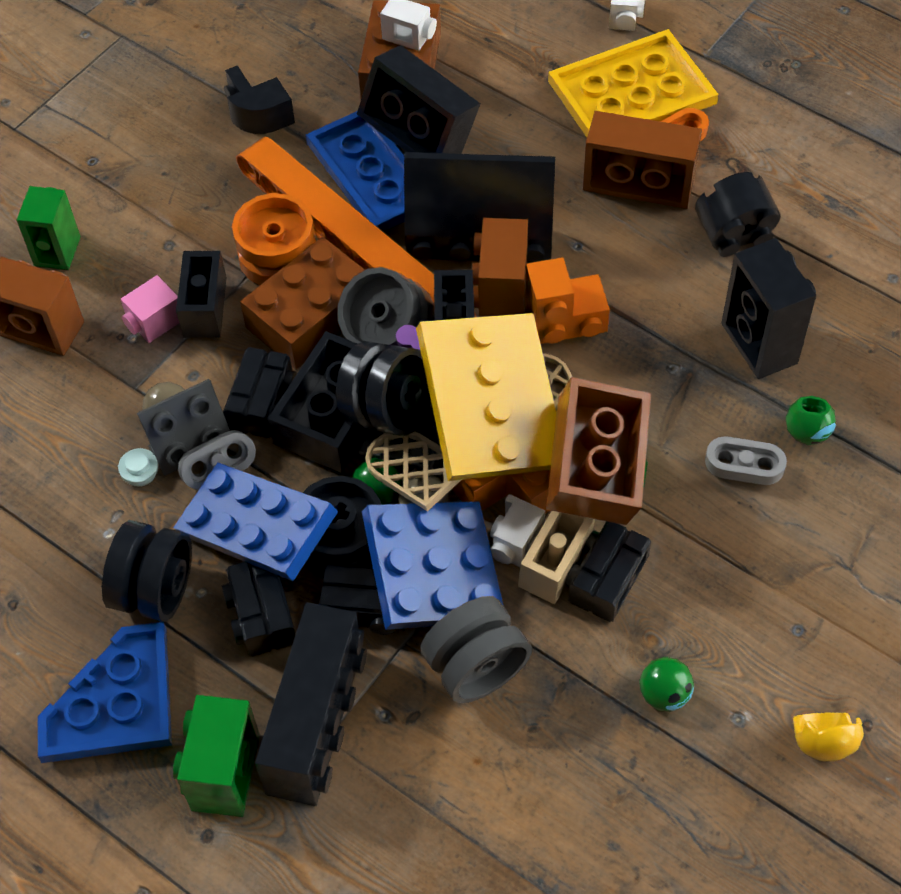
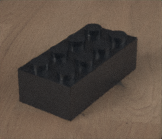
M308 602L305 604L255 761L267 796L317 806L320 792H328L333 768L328 766L332 752L340 751L344 737V726H340L344 712L350 713L356 695V687H353L352 683L355 673L362 674L367 657V649L362 648L364 630L359 629L356 612Z

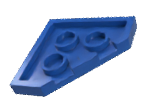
M164 621L121 627L110 639L111 644L96 660L92 658L68 683L70 688L54 705L50 703L38 715V758L41 763L172 746L167 630Z

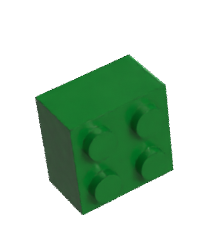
M196 695L193 710H187L184 716L183 736L186 737L184 751L177 752L175 756L173 777L177 779L181 794L185 796L191 811L243 817L260 737L250 702L248 700Z

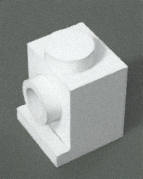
M389 0L380 13L383 40L420 51L425 41L431 39L435 33L437 21L435 18L430 17V7L409 0Z
M611 0L609 29L635 31L636 18H643L645 0Z
M509 494L505 500V516L499 515L491 528L490 537L493 538V545L491 547L492 557L503 564L512 563L520 567L521 562L545 523V510Z

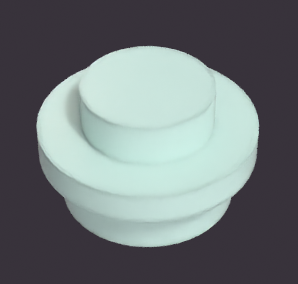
M143 448L128 451L121 457L118 464L121 478L125 482L137 487L151 483L159 467L155 455Z

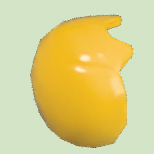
M810 713L793 717L795 739L803 753L816 760H841L855 753L864 737L861 719L856 718V724H852L848 713Z

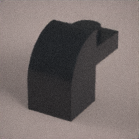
M238 65L225 70L228 85L224 86V91L228 101L231 121L236 127L248 133L266 134L295 123L292 99L277 77L252 87Z

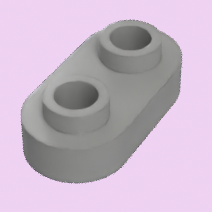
M235 430L227 431L187 451L179 461V475L189 487L199 490L217 462L240 471L247 469L254 461L256 454L255 445L244 433ZM233 443L238 444L239 450L237 454L228 456L227 448ZM197 461H202L204 464L203 470L198 474H193L191 470L192 465Z
M724 436L710 442L706 451L705 464L707 469L719 478L771 485L783 477L787 458L782 449L774 444ZM720 459H727V460H729L731 463H730V464H726V463L720 462L719 460H720ZM764 465L769 467L770 470H763L758 466Z

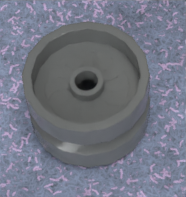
M384 267L366 269L354 276L343 289L338 303V323L342 333L348 340L357 344L368 341L399 346L396 340V332L400 327L404 325L417 327L420 322L435 321V306L430 294L419 283Z
M482 596L470 600L450 611L431 628L421 644V654L432 670L442 673V685L452 700L459 704L473 702L501 688L515 677L532 655V645L519 628L510 626L511 616L502 603L494 596Z

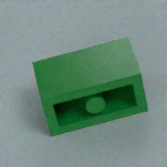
M29 186L16 221L33 265L36 267L69 270L81 236L65 190L53 187Z

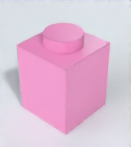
M156 275L121 298L125 312L122 320L132 334L139 333L150 343L179 324L176 313L178 296Z

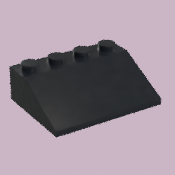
M404 152L406 252L419 260L480 261V256L474 255L475 233H482L483 218L528 219L527 263L550 260L552 255L555 157Z

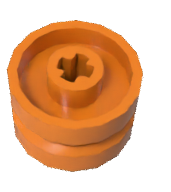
M270 193L249 200L236 212L232 223L241 271L250 281L258 285L263 284L316 242L310 210L301 200L288 194Z

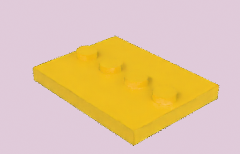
M669 29L548 72L549 84L586 137L589 133L594 111L662 121L682 109L696 108L702 110L716 105L718 102L719 94Z
M534 314L420 322L416 327L447 480L454 481L550 470L556 409Z

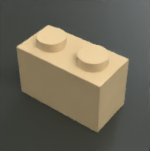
M551 511L520 564L518 587L555 604L566 586L565 581L572 565L575 562L578 563L584 554V547L593 531L595 519Z

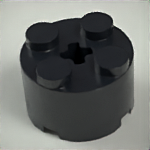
M752 172L737 173L718 181L713 185L716 191L708 197L703 193L695 204V211L713 248L718 250L721 257L735 254L740 249V246L750 243L756 246L773 239L774 234L772 230L777 226L781 218L780 211L763 178L758 175V178H755Z

